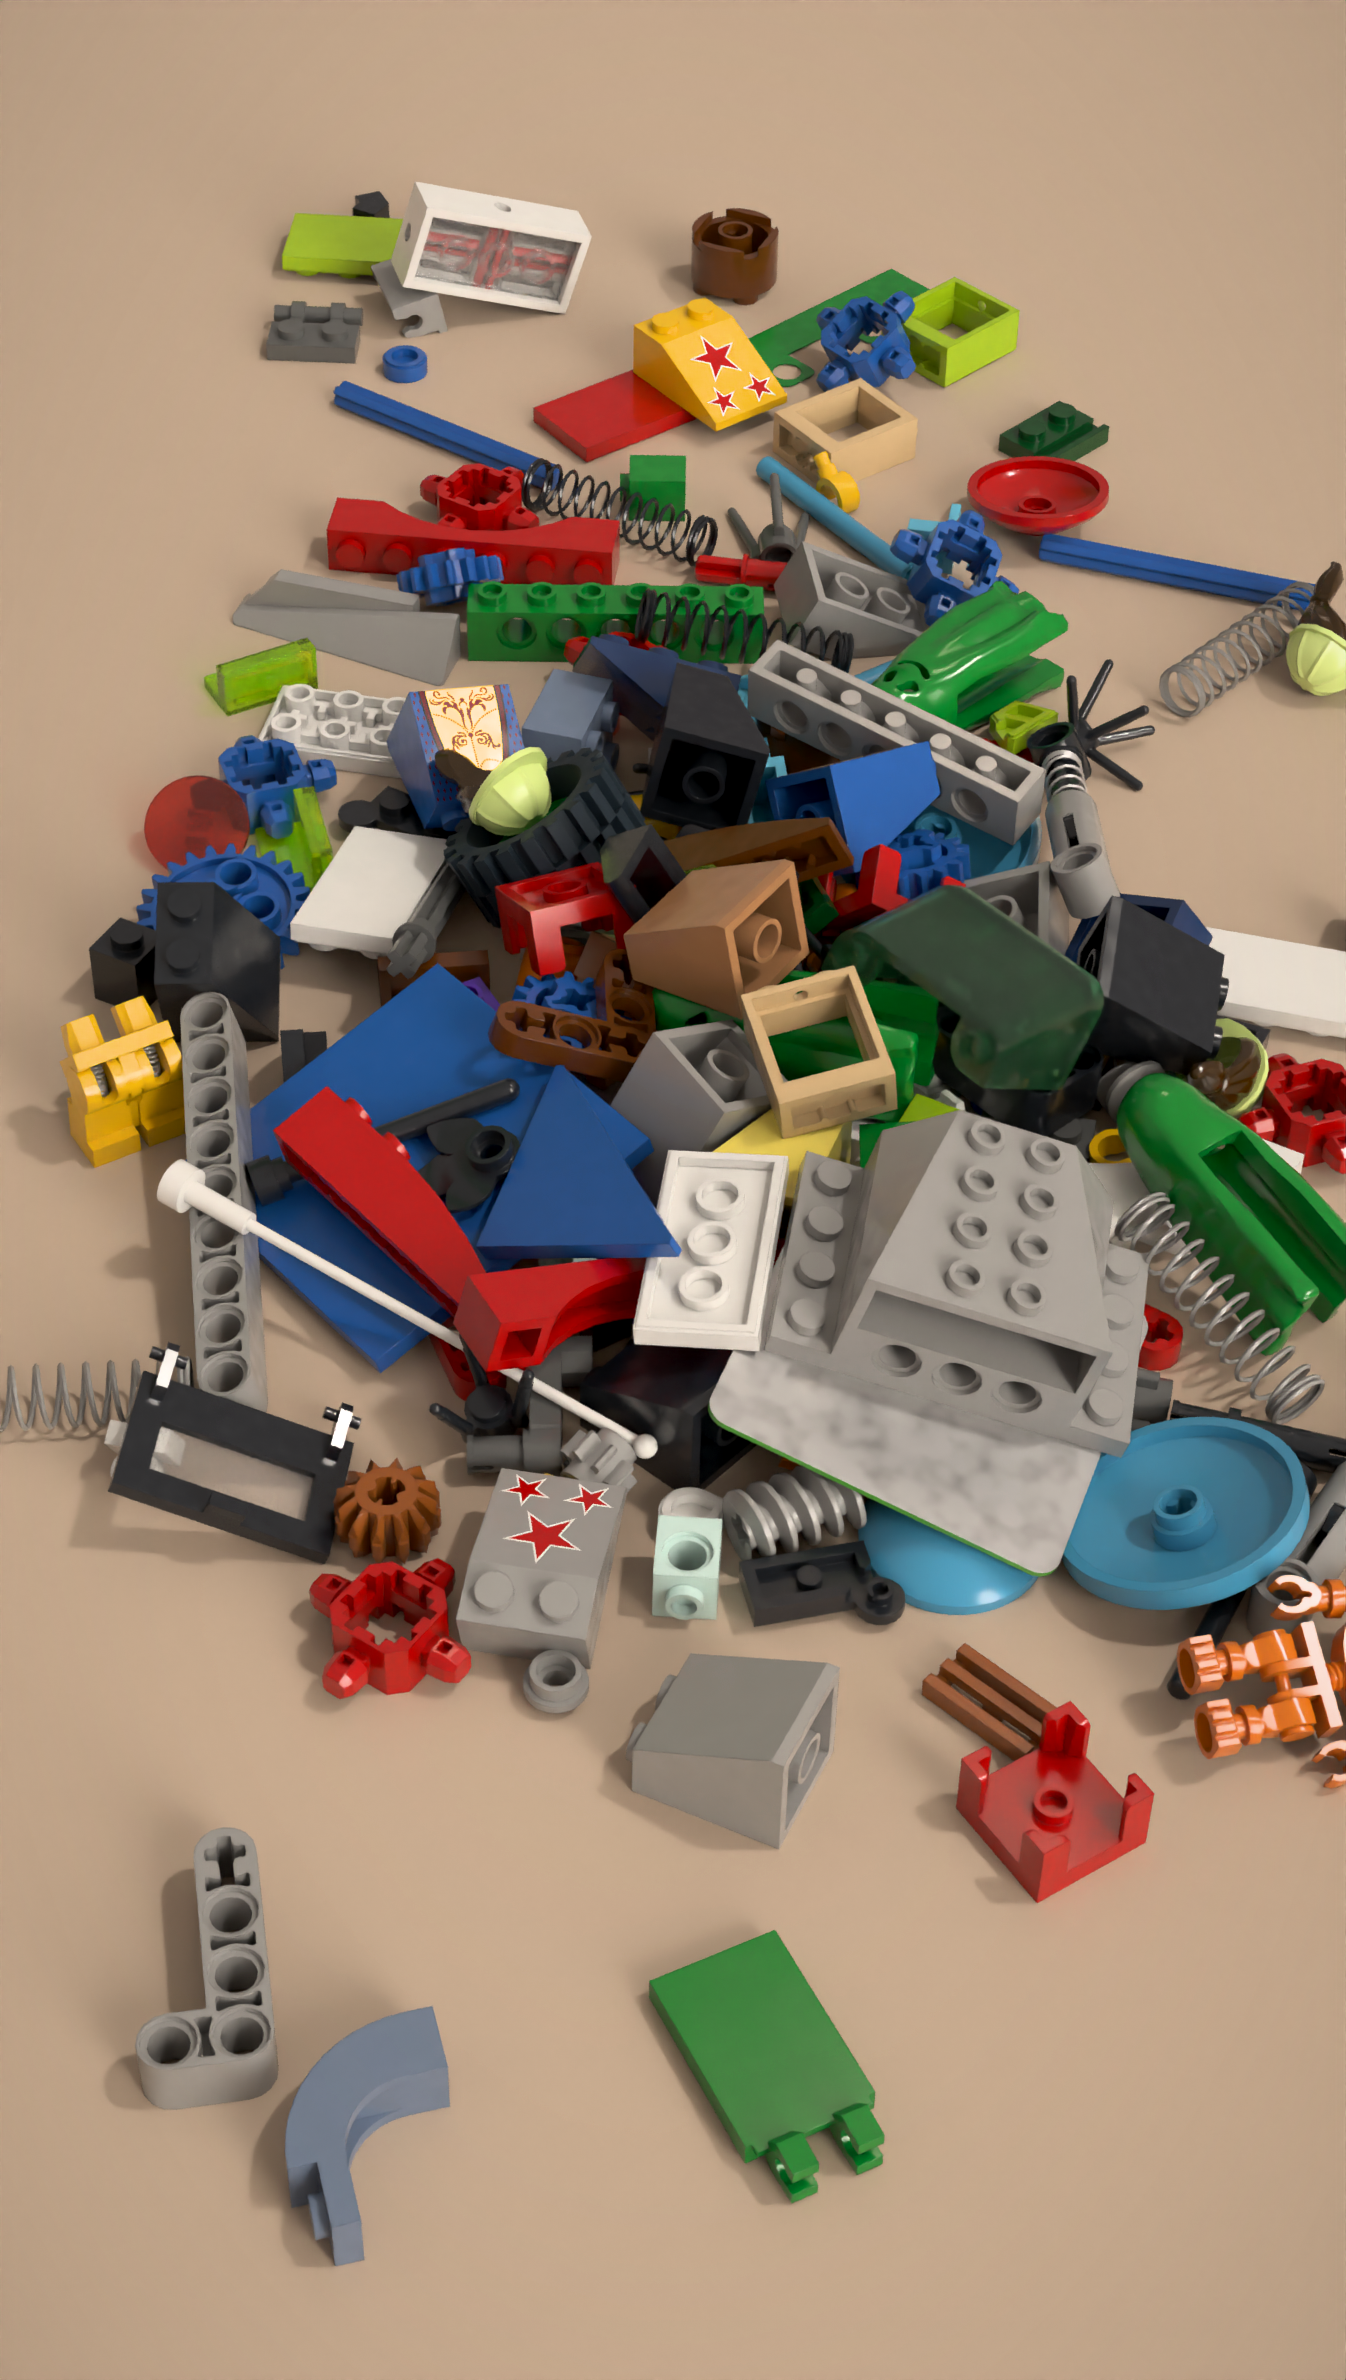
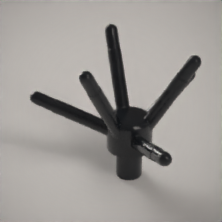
M1107 659L1103 663L1080 709L1078 707L1076 677L1073 675L1067 677L1068 722L1075 726L1088 758L1133 789L1139 791L1143 788V783L1097 751L1096 748L1102 745L1153 735L1155 728L1152 725L1112 732L1147 715L1149 707L1142 705L1093 729L1086 721L1113 668L1114 662L1111 659Z

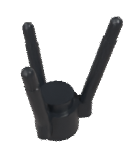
M459 1333L463 1351L476 1389L469 1394L465 1402L464 1412L467 1419L464 1420L438 1403L430 1405V1413L459 1432L466 1444L467 1434H474V1436L514 1435L517 1428H524L529 1424L526 1411L533 1388L534 1372L530 1369L523 1371L513 1404L510 1394L504 1388L490 1385L486 1372Z

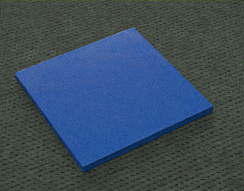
M437 963L250 1109L253 1160L269 1155L271 1160L282 1156L283 1160L286 1161L273 1130L326 1086L343 1101H346L349 1097L355 1099L371 1118L373 1123L371 1126L374 1128L497 1081L511 1078L517 1081L520 1086V1094L515 1100L468 1118L477 1120L483 1127L495 1125L504 1128L515 1135L521 1145L555 1067L512 1058L495 1049L489 1041L488 1031L496 1011ZM570 1073L630 1169H633L654 1152L650 1138ZM428 1133L401 1142L410 1155L409 1163L417 1172L439 1155L431 1143ZM306 1179L292 1183L294 1189L284 1193L285 1199L264 1207L255 1190L258 1223L440 1325L451 1317L445 1309ZM505 1179L498 1181L491 1196L476 1208L464 1212L451 1213L468 1238L486 1273L509 1270L521 1260L485 1259L476 1248V1244ZM446 1198L441 1199L446 1206ZM258 1236L259 1258L379 1373L386 1370L430 1334L421 1327Z

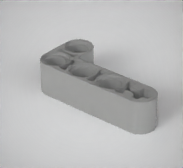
M222 1827L208 1832L200 1838L194 1850L193 1858L206 2008L166 2013L153 2017L142 2026L136 2037L135 2048L144 2096L153 2105L162 2109L177 2110L250 2100L260 2097L269 2091L278 2077L279 2065L257 1849L254 1840L246 1832L237 1828ZM234 1877L235 1885L221 1886L222 1878ZM231 1930H240L233 1933H226ZM237 1989H247L239 1993H230V1991ZM244 2049L254 2050L253 2052L244 2055L234 2054L235 2052ZM170 2059H181L173 2064H161Z

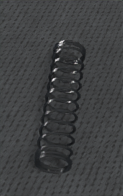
M543 458L534 461L524 475L521 494L522 502L527 508L534 509L535 511L545 509L548 515L557 516L560 514L564 520L570 517L565 516L563 511L568 508L574 499V517H580L590 504V518H594L595 501L600 489L605 485L607 487L606 498L595 518L599 519L607 507L606 519L610 520L613 501L619 491H622V503L614 520H619L623 513V533L620 534V538L624 537L627 543L634 545L640 542L642 548L647 551L656 548L662 556L673 554L675 560L679 562L687 561L690 566L695 567L694 555L704 541L709 523V538L702 555L711 556L715 548L718 527L712 517L701 515L694 521L687 540L686 557L681 558L675 551L683 544L691 525V513L688 509L683 510L677 516L673 525L675 508L671 503L664 506L658 516L659 504L655 497L648 500L642 510L643 500L641 493H634L626 504L627 494L623 486L617 488L610 498L611 489L608 481L601 482L594 492L595 483L591 475L584 477L578 486L579 477L575 469L569 471L563 478L561 465L556 464L552 466L551 462ZM544 464L546 477L537 499L532 503L530 499V483L537 469ZM557 468L559 469V479L552 496L546 502L553 483V471ZM574 474L575 482L572 493L567 503L562 507L564 486L570 475ZM590 480L591 487L587 501L578 513V499L584 483ZM558 493L557 503L559 511L552 512L547 506L550 505ZM638 497L639 503L636 515L631 525L626 529L629 507L634 498ZM654 502L653 518L646 532L642 535L646 511L650 504ZM670 508L669 524L658 541L661 520L666 510ZM687 514L684 533L675 546L678 524L683 515ZM639 519V539L631 540L630 538H628L627 534L632 530L637 520ZM656 522L654 533L655 545L648 546L643 540L651 532ZM673 525L670 542L671 550L664 552L660 549L659 545L667 538ZM701 530H702L700 539H699L697 545L695 546L696 541H697V538H698V536H699V533H700Z
M648 588L643 593L635 625V639L637 642L646 643L648 641L655 612L662 598L665 597L666 622L662 640L663 647L667 646L674 617L680 604L684 601L686 620L681 645L682 651H685L687 648L692 624L697 612L703 605L705 609V628L700 650L702 656L706 653L708 638L714 621L720 610H723L724 636L719 655L721 660L725 658L728 639L738 616L742 614L744 633L738 660L740 664L744 662L751 632L758 619L761 618L763 640L759 658L766 652L770 636L777 623L780 622L782 626V642L786 644L789 643L796 627H800L801 651L806 652L814 633L819 631V660L823 662L831 640L835 635H838L839 638L834 649L831 665L846 673L849 672L854 649L852 633L847 634V632H843L841 634L839 630H835L825 641L821 626H816L806 637L802 622L795 623L787 633L786 624L783 618L780 617L768 629L767 620L763 613L755 616L748 627V616L744 609L738 610L729 623V614L725 605H720L710 619L709 607L704 600L696 605L690 616V603L686 596L681 597L676 602L671 612V601L667 592H663L657 597L656 591Z

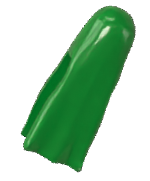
M995 581L986 592L951 608L939 617L928 629L900 652L888 668L871 685L965 731H970L989 722L990 716L1014 701L1024 702L1038 693L1061 687L1064 681V669L1048 659H1038L1029 654L1067 632L1068 621L1063 614L1048 612L1044 605L1026 591L1019 594L1014 593L1004 582ZM912 689L913 691L907 692L903 690Z
M792 970L778 985L811 977L818 972ZM859 977L874 1017L889 1025L877 1023L896 1073L897 1091L896 1110L866 1118L886 1123L899 1122L915 1097L914 1083L926 1087L931 1084L935 1074L932 1062L939 1035L936 1017L940 990ZM654 988L652 991L657 1031L733 1019L745 1033L743 1019H738ZM847 1016L768 1037L780 1073L787 1081L864 1062Z
M1163 1073L1149 1074L1136 1081L1125 1094L1117 1112L1119 1138L1150 1194L1156 1192L1165 1193L1166 1197L1170 1198V1204H1175V1211L1168 1219L1172 1227L1182 1221L1190 1222L1189 1230L1181 1238L1183 1242L1187 1245L1196 1239H1205L1203 1249L1195 1256L1199 1264L1212 1256L1220 1257L1219 1265L1208 1275L1212 1283L1227 1274L1235 1275L1232 1285L1222 1294L1224 1300L1228 1302L1241 1292H1250L1249 1300L1235 1313L1240 1322L1256 1310H1265L1264 1318L1248 1332L1253 1341L1272 1328H1280L1277 1339L1260 1353L1268 1356L1281 1350L1291 1336L1293 1326L1309 1308L1322 1323L1333 1318L1337 1314L1338 1308L1346 1300L1345 1221L1304 1177L1280 1157L1258 1134L1222 1110L1194 1086L1180 1078ZM1225 1145V1147H1224L1223 1149H1218V1148H1217V1147H1220V1146ZM1183 1227L1176 1231L1177 1234L1183 1229ZM1198 1245L1194 1246L1190 1251L1192 1252ZM1212 1263L1206 1266L1203 1270L1205 1271L1207 1268H1209L1212 1265ZM1227 1281L1218 1286L1217 1290H1219ZM1240 1299L1239 1301H1237V1302H1236L1235 1304H1233L1230 1308L1232 1309V1308H1233L1236 1304H1238L1242 1299ZM1251 1320L1249 1323H1247V1324L1244 1326V1328H1245L1246 1326H1248L1253 1320Z

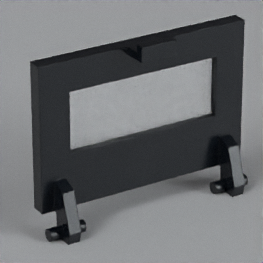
M168 1342L165 1350L152 1346L149 1358L160 1361L158 1372L153 1374L143 1371L139 1379L108 1492L325 1565L330 1555L336 1528L334 1498L337 1489L345 1486L354 1443L345 1440L349 1427L358 1430L361 1423V1418L352 1415L354 1406L342 1402L338 1410L325 1407L322 1418L334 1422L331 1434L329 1435L170 1380L174 1367L185 1370L188 1358L178 1355L179 1345Z

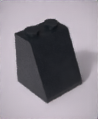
M677 662L651 750L640 812L643 817L680 827L691 823L708 830L748 824L769 757L770 748L728 676Z
M215 882L158 883L154 986L162 1020H168L175 1043H181L180 1015L183 1006L192 997L204 992H217L223 994L228 999L246 1042H279L280 937Z
M1111 896L1078 950L1065 1040H1086L1095 1044L1102 1051L1103 1055L1134 1063L1154 1061L1159 1063L1166 1071L1188 1076L1193 1064L1207 1061V1059L1214 1060L1220 1049L1223 1029L1216 1026L1217 1011L1222 1009L1229 988V979L1222 977L1225 955L1120 897Z
M632 1337L620 1353L602 1367L598 1366L592 1369L580 1384L581 1404L637 1435L649 1434L656 1439L658 1449L655 1455L648 1459H642L637 1456L634 1463L674 1490L684 1487L706 1489L757 1445L717 1425L708 1412L709 1399L733 1350L634 1344V1338ZM580 1417L581 1427L587 1431L593 1430L596 1434L598 1433L599 1427Z

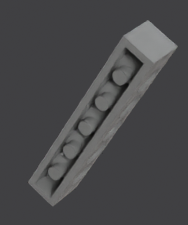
M777 639L748 671L747 710L752 717L841 761L929 741L932 757L936 764L937 779L941 792L930 805L1012 846L1041 813L1046 769Z

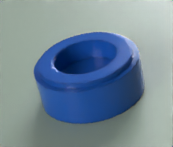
M410 345L396 346L386 351L383 355V374L393 382L413 383L427 375V355L418 347Z

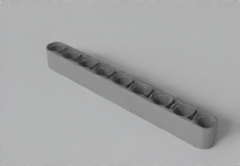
M204 992L188 1000L183 1006L180 1015L187 1162L205 1172L204 1185L256 1214L255 1187L246 1164L253 1160L246 1041L228 999L223 994L217 992ZM192 1206L189 1209L196 1371L199 1388L216 1396L267 1412L268 1392L258 1236L251 1232L243 1235Z

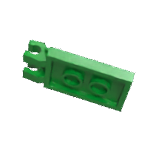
M776 1930L649 1981V1999L744 2163L746 2164L765 2155L773 2175L791 2204L818 2192V2183L813 2174L819 2172V2162L805 2139L808 2136L830 2128L836 2144L856 2175L883 2164V2154L878 2146L884 2144L885 2135L871 2112L875 2105V2090Z

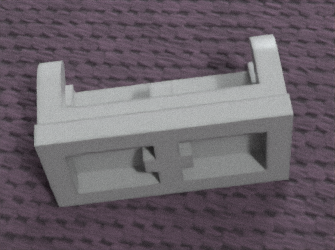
M391 259L371 266L373 277L377 281L394 319H407L411 315L420 316V320L416 325L407 326L402 329L405 337H419L437 330L439 333L448 331L438 293L403 287L391 263Z

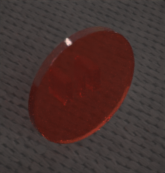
M194 775L175 780L158 792L147 810L144 833L150 852L156 861L168 870V862H174L180 866L186 865L185 853L187 852L193 853L198 859L204 858L206 847L210 845L218 855L225 853L229 843H234L236 854H242L249 838L250 820L243 800L231 786L213 777Z

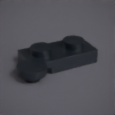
M387 786L371 802L354 800L345 803L338 810L339 825L349 833H351L355 826L372 829L378 828L380 830L448 839L449 836L457 833L456 831H445L443 827L424 829L409 794Z
M864 1540L739 1561L738 1578L754 1627L855 1610L857 1615L867 1623L887 1625L898 1620L905 1609V1592L901 1586L891 1579L872 1576L870 1570L871 1560Z

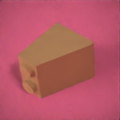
M786 859L693 870L623 935L633 980L741 1020L743 1019L742 994L757 991L764 986L778 985L810 953L794 862Z

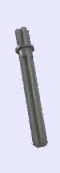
M448 862L441 869L409 922L399 926L393 935V947L387 955L391 960L387 971L393 977L401 972L409 979L414 976L421 964L432 958L437 947V937L466 891Z

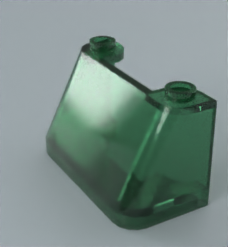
M956 885L937 886L846 930L836 938L821 967L823 971H834L854 965L862 987L872 983L876 977L895 978L904 985L923 988L959 1014L961 1019L951 1040V1056L955 1066L982 1088L1062 1090L1101 1015L1104 1005L1103 990L1099 981L1092 974L970 889Z

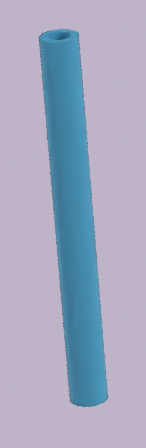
M764 457L758 463L756 473L760 478L770 484V475L777 473L779 475L781 494L883 571L908 580L914 563L906 564L895 557L890 551L888 543L773 457Z

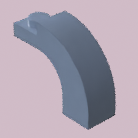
M433 2006L384 2017L346 2036L326 2052L314 2065L302 2082L293 2100L285 2133V2156L291 2207L308 2205L315 2241L329 2238L335 2267L365 2260L361 2217L350 2173L352 2161L360 2146L373 2132L391 2121L414 2114L450 2107L448 2065Z

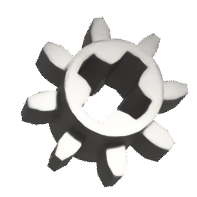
M603 1427L597 1434L593 1430L586 1434L579 1429L560 1450L561 1454L567 1459L563 1463L566 1468L560 1473L561 1477L624 1486L627 1488V1493L638 1482L631 1475L635 1469L632 1464L637 1459L635 1451L624 1438L609 1428Z

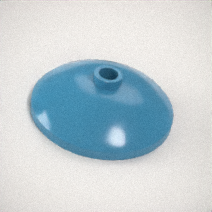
M870 1498L864 1504L867 1522L865 1527L858 1529V1541L864 1540L871 1560L870 1570L872 1576L891 1579L899 1584L905 1592V1603L929 1612L948 1615H970L988 1612L1003 1607L1022 1596L1039 1577L1027 1574Z

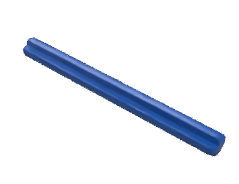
M343 381L340 386H336L333 392L335 394L334 403L342 409L499 471L506 467H514L521 470L525 475L529 466L537 459H541L348 381ZM544 464L537 469L530 483L541 489L546 477ZM557 468L553 471V483L550 491L555 488L559 479V469Z
M1056 534L1043 535L1039 546V559L1045 562L1263 604L1275 597L1280 591L1286 589L1290 584L1297 582L1296 580ZM1296 588L1307 593L1310 597H1312V594L1309 591L1303 588ZM1289 593V599L1294 600L1305 611L1310 601L1298 593ZM1278 601L1277 606L1282 607V602ZM1289 603L1290 609L1299 610L1293 604Z

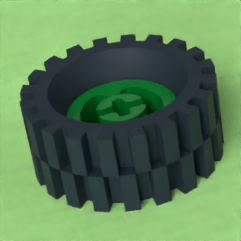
M581 748L576 754L573 750L561 753L556 761H553L551 757L547 758L546 775L551 791V806L547 815L540 822L524 832L511 836L497 835L486 830L483 826L474 824L470 818L460 820L454 828L457 833L448 837L445 843L448 848L443 850L444 857L488 923H491L493 927L501 928L495 886L594 862L602 864L600 850L609 836L646 825L642 813L605 756L598 749L592 752L590 748Z

